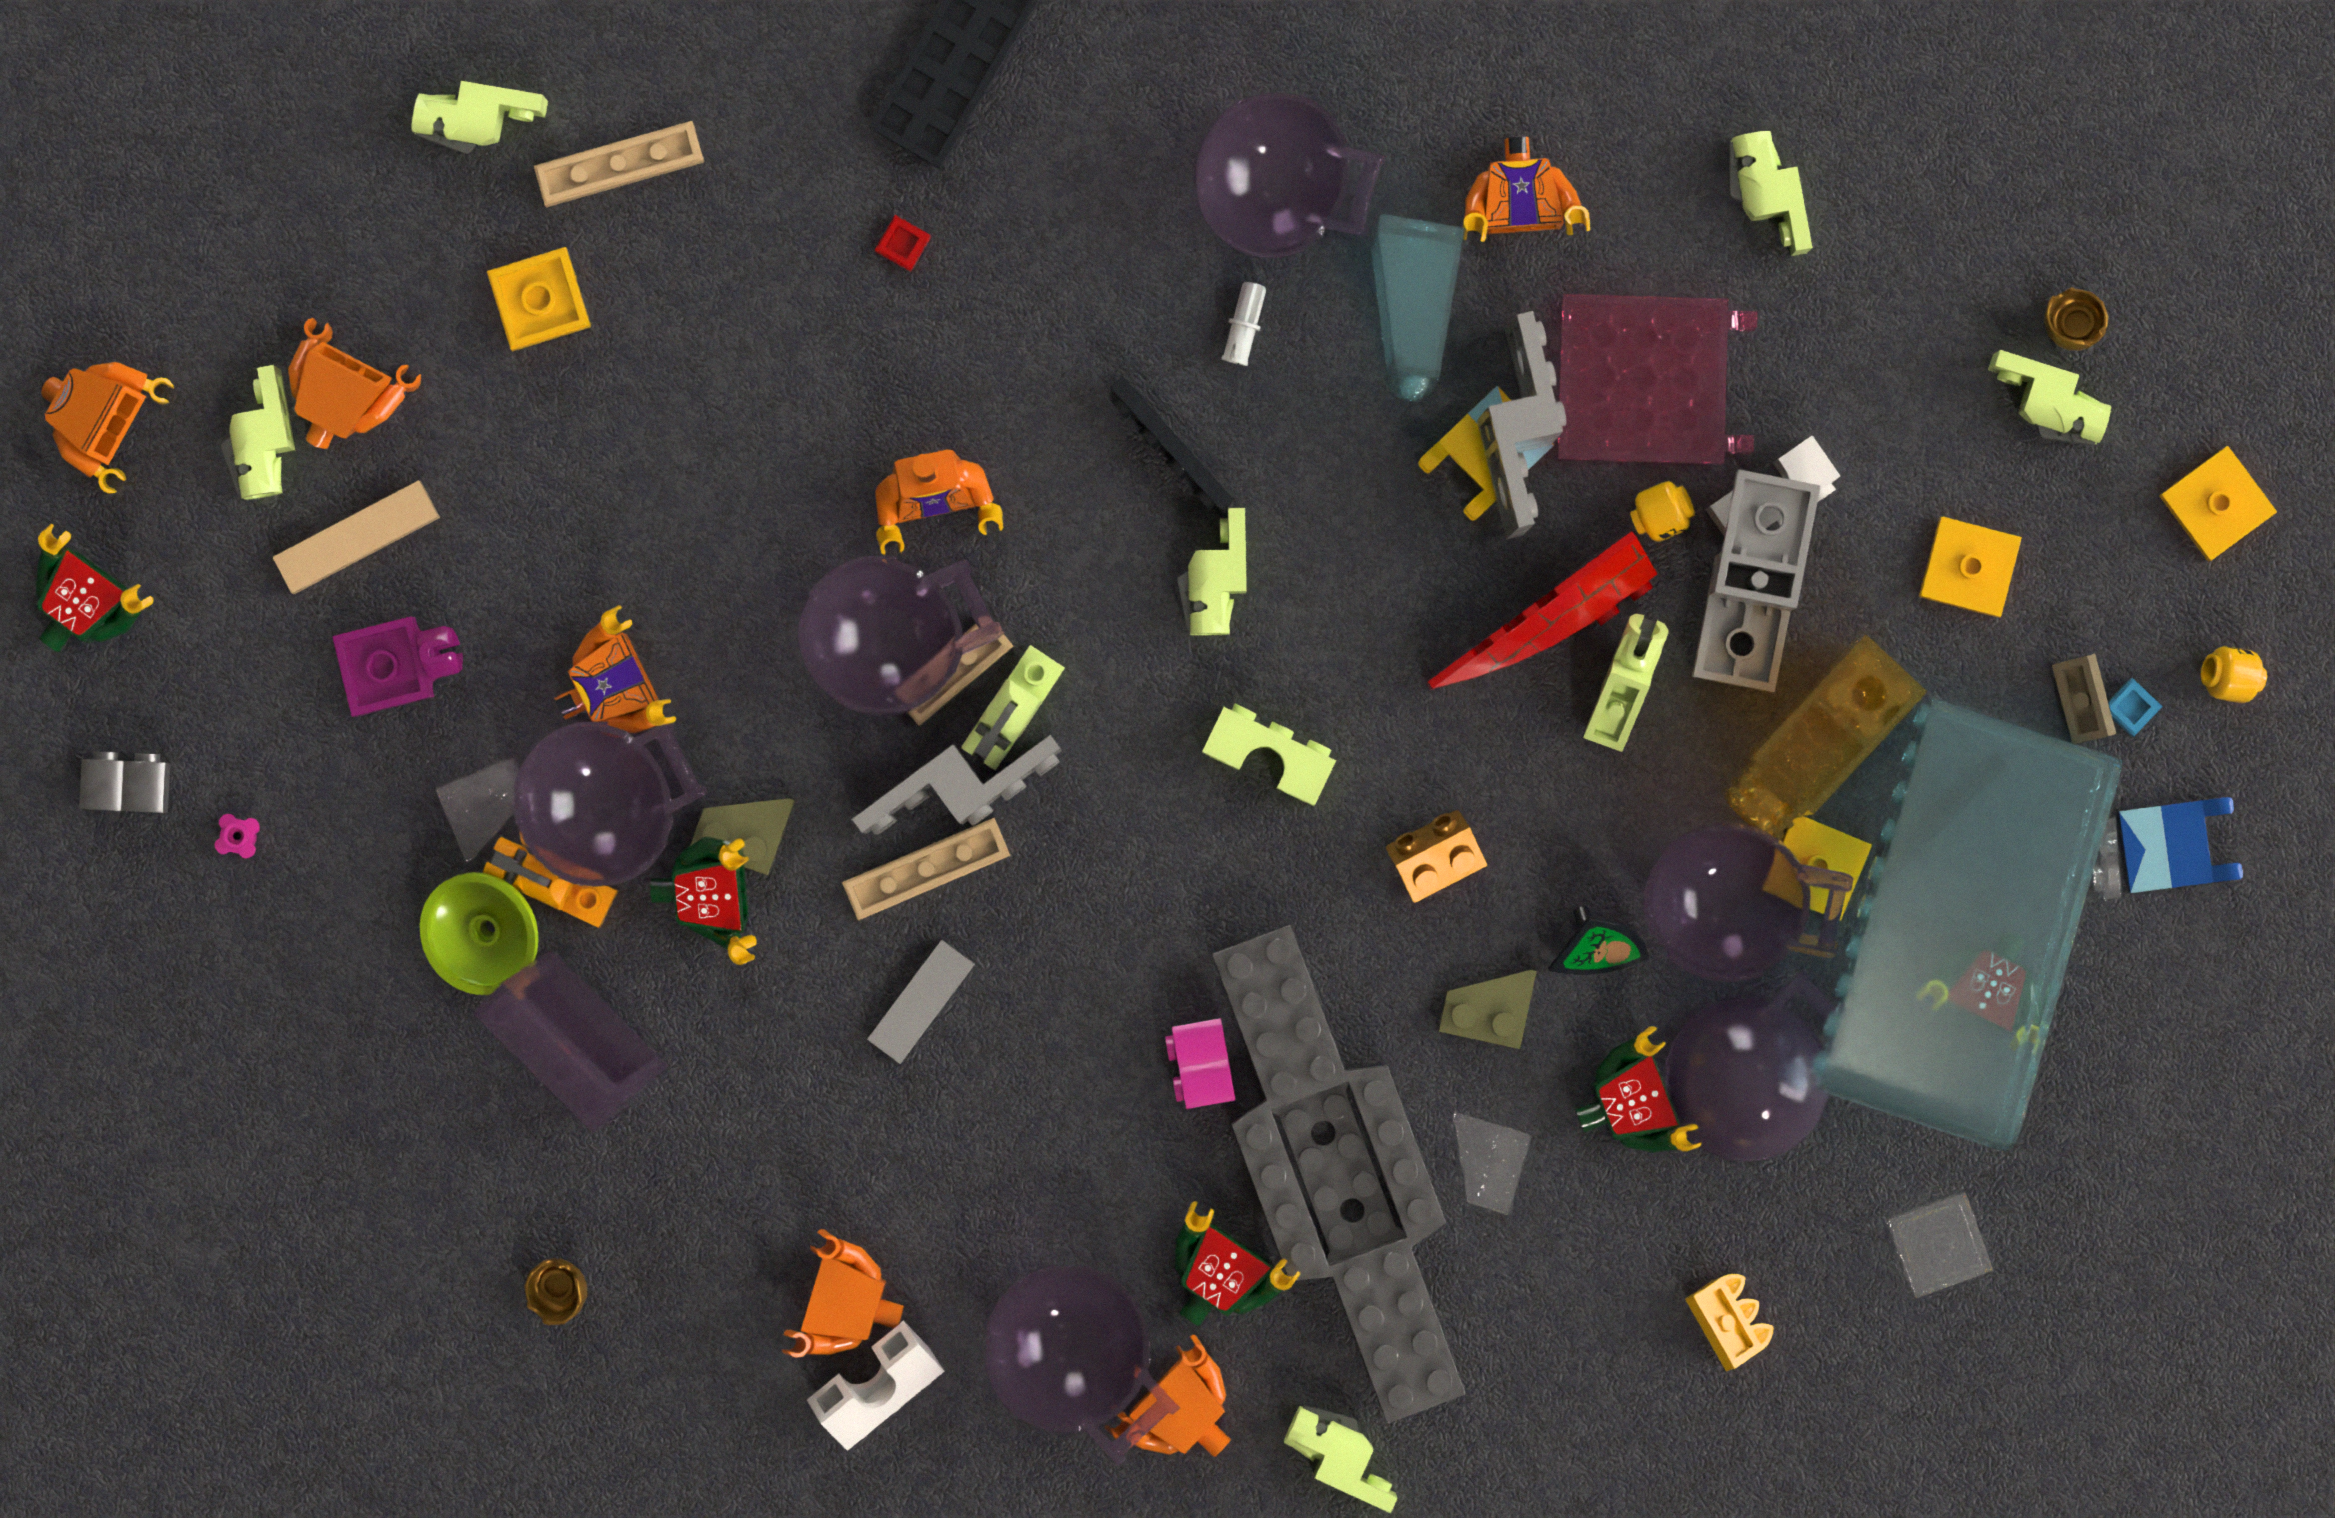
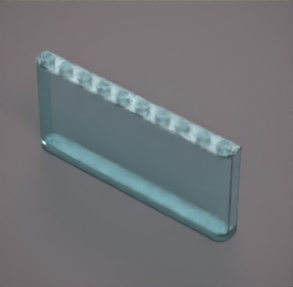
M1931 697L1926 704L1920 703L1915 715L1913 726L1919 728L1916 741H1909L1903 756L1902 764L1908 766L1904 780L1898 779L1892 794L1891 803L1897 804L1893 819L1887 817L1881 831L1880 841L1885 842L1882 857H1875L1870 869L1868 879L1874 881L1871 895L1865 894L1861 901L1857 918L1863 920L1859 935L1853 933L1848 944L1846 957L1852 960L1848 973L1842 972L1838 979L1834 996L1839 997L1840 1001L1836 1013L1830 1012L1827 1017L1823 1036L1829 1037L1825 1052L1819 1051L1817 1053L1811 1075L1817 1076L1814 1086L1816 1090L2008 1152L2015 1145L2022 1127L2120 777L2122 759Z

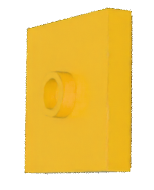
M566 247L487 271L512 351L591 327Z
M2229 446L2221 449L2159 495L2208 562L2212 561L2277 513L2276 509Z
M1943 516L1939 517L1919 597L2000 618L2022 537Z
M1794 813L1763 890L1841 921L1872 844Z

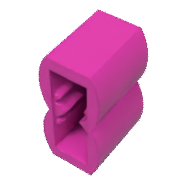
M1222 1019L1172 1027L1173 1035L1166 1036L1165 1039L1169 1060H1177L1180 1076L1173 1077L1177 1102L1185 1101L1186 1109L1236 1100Z

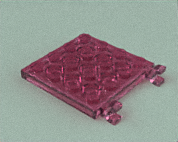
M1563 294L1559 401L1562 402L1565 410L1566 426H1562L1563 432L1558 437L1557 460L1723 465L1724 453L1751 455V452H1754V435H1725L1728 329L1754 332L1757 329L1758 311H1728L1729 299Z

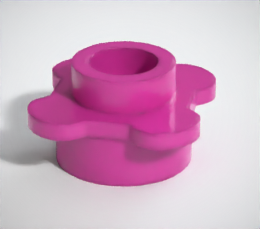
M232 814L223 815L219 820L221 833L220 838L215 841L216 850L220 854L233 852L238 853L242 858L252 857L256 852L254 844L257 839L256 833L260 830L259 822L254 818L240 820L236 819ZM236 832H239L241 834V838L239 840L234 839V834Z

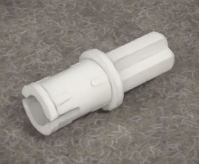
M1244 282L1242 284L1234 318H1229L1228 323L1232 325L1222 360L1235 364L1239 363L1243 366L1248 365L1255 331H1260L1261 328L1257 323L1266 293L1264 286L1253 282Z

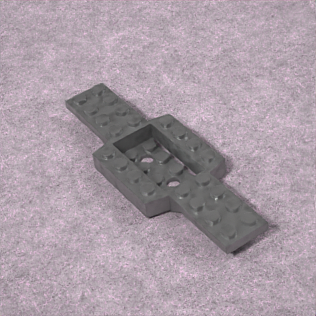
M1291 925L1213 953L1266 1096V1100L1231 1124L1282 1259L1287 1260L1284 1266L1288 1276H1294L1299 1271L1300 1276L1296 1281L1333 1277L1387 1423L1465 1395L1466 1393L1411 1249L1412 1246L1446 1224L1388 1066L1344 1070ZM1348 1085H1350L1404 1230L1395 1226L1345 1091ZM1272 1113L1280 1116L1330 1250L1327 1259ZM1319 1121H1328L1335 1128V1137L1327 1145H1319L1311 1137V1129ZM1350 1198L1358 1199L1364 1206L1363 1217L1353 1223L1345 1221L1340 1214L1342 1203Z

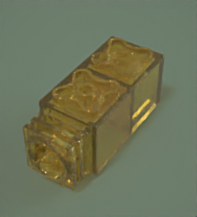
M1867 635L1853 639L1743 757L1742 760L1746 765L1741 770L1742 776L1734 777L1730 781L1733 785L1725 787L1721 791L1725 801L1760 835L1770 841L1780 840L1785 835L1782 831L1793 827L1794 823L1792 821L1794 819L1801 818L1804 815H1813L1920 701L1927 691Z

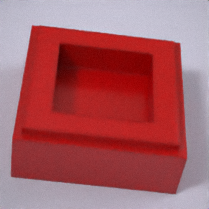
M894 215L876 246L875 252L911 272L931 239V235Z

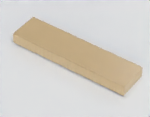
M689 121L534 166L544 205L550 207L704 163V158L694 123Z
M418 480L273 556V559L290 592L296 594L439 519L440 516L422 482Z
M992 818L846 880L842 884L857 919L861 920L1011 855L995 818Z

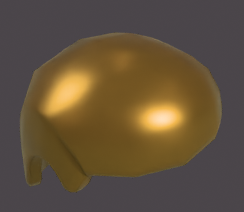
M2071 287L2050 298L2044 317V324L2048 336L2058 347L2069 351H2079L2087 349L2100 341L2106 333L2109 317L2104 302L2094 293Z
M561 1258L546 1259L539 1263L529 1272L524 1284L527 1308L542 1318V1323L546 1325L565 1324L581 1311L587 1298V1283L584 1275L572 1263Z

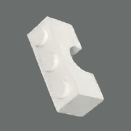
M1813 436L1773 462L1782 478L1821 485L1818 502L1836 490L1832 482L1838 479L1840 474ZM1733 491L1706 509L1723 535L1725 533ZM1767 507L1761 511L1759 521L1764 529L1776 521L1781 526L1782 516L1777 509Z
M904 1321L871 1347L881 1362L880 1370L875 1377L862 1384H851L838 1374L807 1399L821 1425L847 1450L865 1438L873 1429L898 1411L901 1406L944 1372L931 1349Z

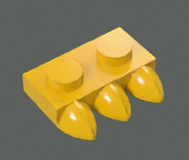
M1728 1274L1714 1279L1685 1299L1726 1371L1737 1368L1763 1350L1770 1342L1774 1329L1772 1325L1764 1323L1750 1326V1323L1757 1315L1759 1301L1754 1299L1736 1301L1745 1284V1277L1739 1274Z

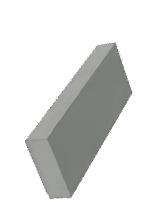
M941 940L867 1040L901 1064L975 964L944 940Z

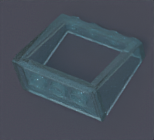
M1380 214L1373 236L1371 261L1389 390L1398 391L1397 398L1421 401L1423 395L1430 396L1440 375L1464 228Z

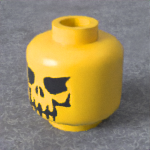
M1670 481L1662 482L1639 492L1635 498L1636 510L1630 512L1637 532L1639 534L1646 532L1656 542H1661L1688 530L1691 522L1690 518L1695 516L1693 504L1684 486L1677 487Z
M2230 646L2219 647L2212 654H2209L2201 668V681L2206 686L2210 696L2237 703L2251 701L2258 692L2263 690L2267 680L2266 669L2263 668L2262 660L2257 653Z

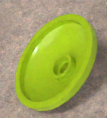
M479 872L454 876L440 884L428 897L423 907L420 918V938L424 953L437 974L453 987L475 995L497 994L521 981L532 967L538 950V928L534 914L519 891L499 877ZM487 921L492 922L495 932H491L487 928Z

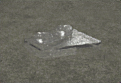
M514 757L435 789L466 863L476 857L478 852L529 796Z
M2116 817L2099 818L2101 865L2093 866L2095 891H2103L2104 899L2121 898L2122 888Z
M1454 1112L1453 1122L1456 1127L1459 1156L1464 1172V1184L1468 1203L1509 1215L1532 1135Z

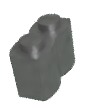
M93 751V759H82L79 809L168 813L170 763H160L159 754L135 753L134 761H118V753Z

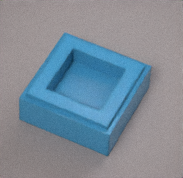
M2130 678L2108 701L2112 719L2131 737L2135 736L2162 708V705L2133 678Z

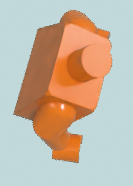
M310 318L304 324V331L308 337L300 342L288 367L291 393L296 400L295 413L312 422L305 438L306 441L315 447L327 449L334 434L341 438H348L355 432L366 433L386 421L404 400V392H412L419 388L421 374L417 376L413 383H404L401 380V376L408 370L409 365H402L396 372V383L394 385L390 384L392 377L327 344L333 334L332 328L328 323H326L324 331L320 335H313L312 333L317 322L314 318Z
M820 1229L817 1232L827 1239L824 1247L817 1249L814 1246H810V1249L820 1256L822 1261L801 1327V1331L807 1334L790 1329L784 1332L785 1336L796 1338V1344L791 1350L782 1349V1352L796 1358L802 1357L805 1354L831 1355L856 1348L862 1340L869 1339L874 1323L893 1329L898 1326L904 1310V1305L881 1299L886 1281L881 1278V1268L860 1246L837 1239L825 1229Z
M1196 1335L1190 1336L1195 1344L1191 1350L1182 1351L1179 1345L1176 1346V1350L1181 1358L1129 1411V1416L1134 1421L1122 1410H1115L1114 1413L1122 1419L1120 1425L1116 1428H1110L1108 1425H1105V1429L1116 1440H1127L1141 1449L1169 1455L1177 1451L1185 1454L1198 1442L1213 1457L1217 1456L1231 1441L1215 1424L1225 1412L1222 1404L1226 1398V1391L1221 1371L1205 1351Z

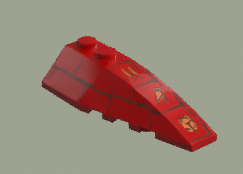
M1631 531L1425 684L1430 690L1475 679L1514 665L1544 651L1595 620L1600 626L1605 624L1621 612L1616 604L1627 596L1636 601L1654 587L1649 580L1656 576L1657 572L1635 534Z

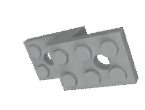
M1533 311L1517 314L1505 329L1522 399L1488 406L1477 419L1506 540L1523 536L1535 524L1533 518L1538 517V508L1534 494H1527L1523 479L1528 477V468L1522 452L1551 445L1563 432L1562 426H1566L1563 404L1561 401H1555L1552 386L1556 385L1555 370L1551 361H1545L1542 346L1546 345L1544 326L1541 321H1535Z
M1739 469L1736 471L1721 553L1717 554L1714 559L1692 673L1693 678L1770 693L1775 692L1790 611L1797 609L1821 485ZM1773 507L1780 512L1782 523L1777 530L1769 531L1761 526L1759 515L1764 508ZM1735 633H1745L1752 640V649L1746 656H1738L1730 648V640Z
M1049 735L984 784L955 745H951L852 820L862 833L867 834L872 830L874 834L879 835L897 821L893 814L902 807L906 806L908 810H913L928 799L930 794L927 789L932 786L960 824L969 821L974 826L993 812L989 805L1000 796L1008 801L1027 787L1022 780L1036 771L1039 776H1042L1057 765L1060 761L1056 755L1062 750L1052 736Z

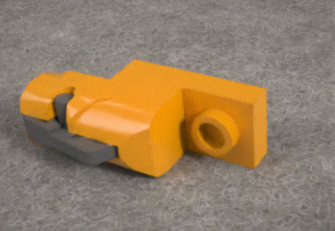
M504 837L498 839L493 848L496 850L491 862H486L483 873L499 877L519 892L601 928L618 890Z

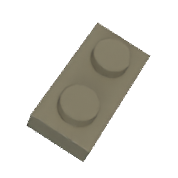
M2092 654L2053 664L2052 668L2072 744H2079L2116 734L2096 655Z

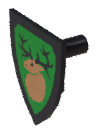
M1579 906L1573 911L1578 930L1554 959L1548 970L1575 975L1600 974L1630 967L1650 959L1644 941L1634 930L1622 923L1592 917L1587 906Z

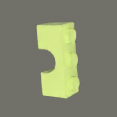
M1234 704L1232 710L1223 707L1202 753L1240 770L1246 756L1251 751L1258 748L1271 749L1280 756L1284 767L1283 775L1276 789L1315 806L1336 760L1329 758L1331 749L1310 739L1306 746L1291 739L1294 734L1293 731L1275 722H1271L1270 727L1267 728L1254 721L1256 713L1240 705Z

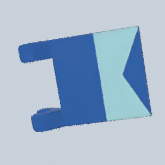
M2223 797L2118 811L2129 892L2137 893L2241 879L2243 877V870L2240 863L2211 866L2205 817L2232 813L2234 811L2232 798Z

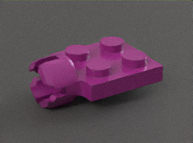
M413 616L332 636L352 717L433 698V682L438 678L457 674L463 668L462 653L448 652L440 654V650L460 645L453 628L441 626L421 631L417 625L416 618Z

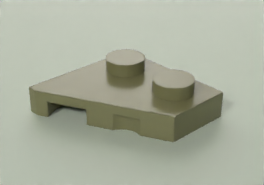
M786 798L703 808L690 846L705 836L733 842L738 838L743 839L745 843L743 856L749 858L744 867L769 875L795 800Z
M1526 970L1448 990L1438 1031L1520 1049L1537 971Z

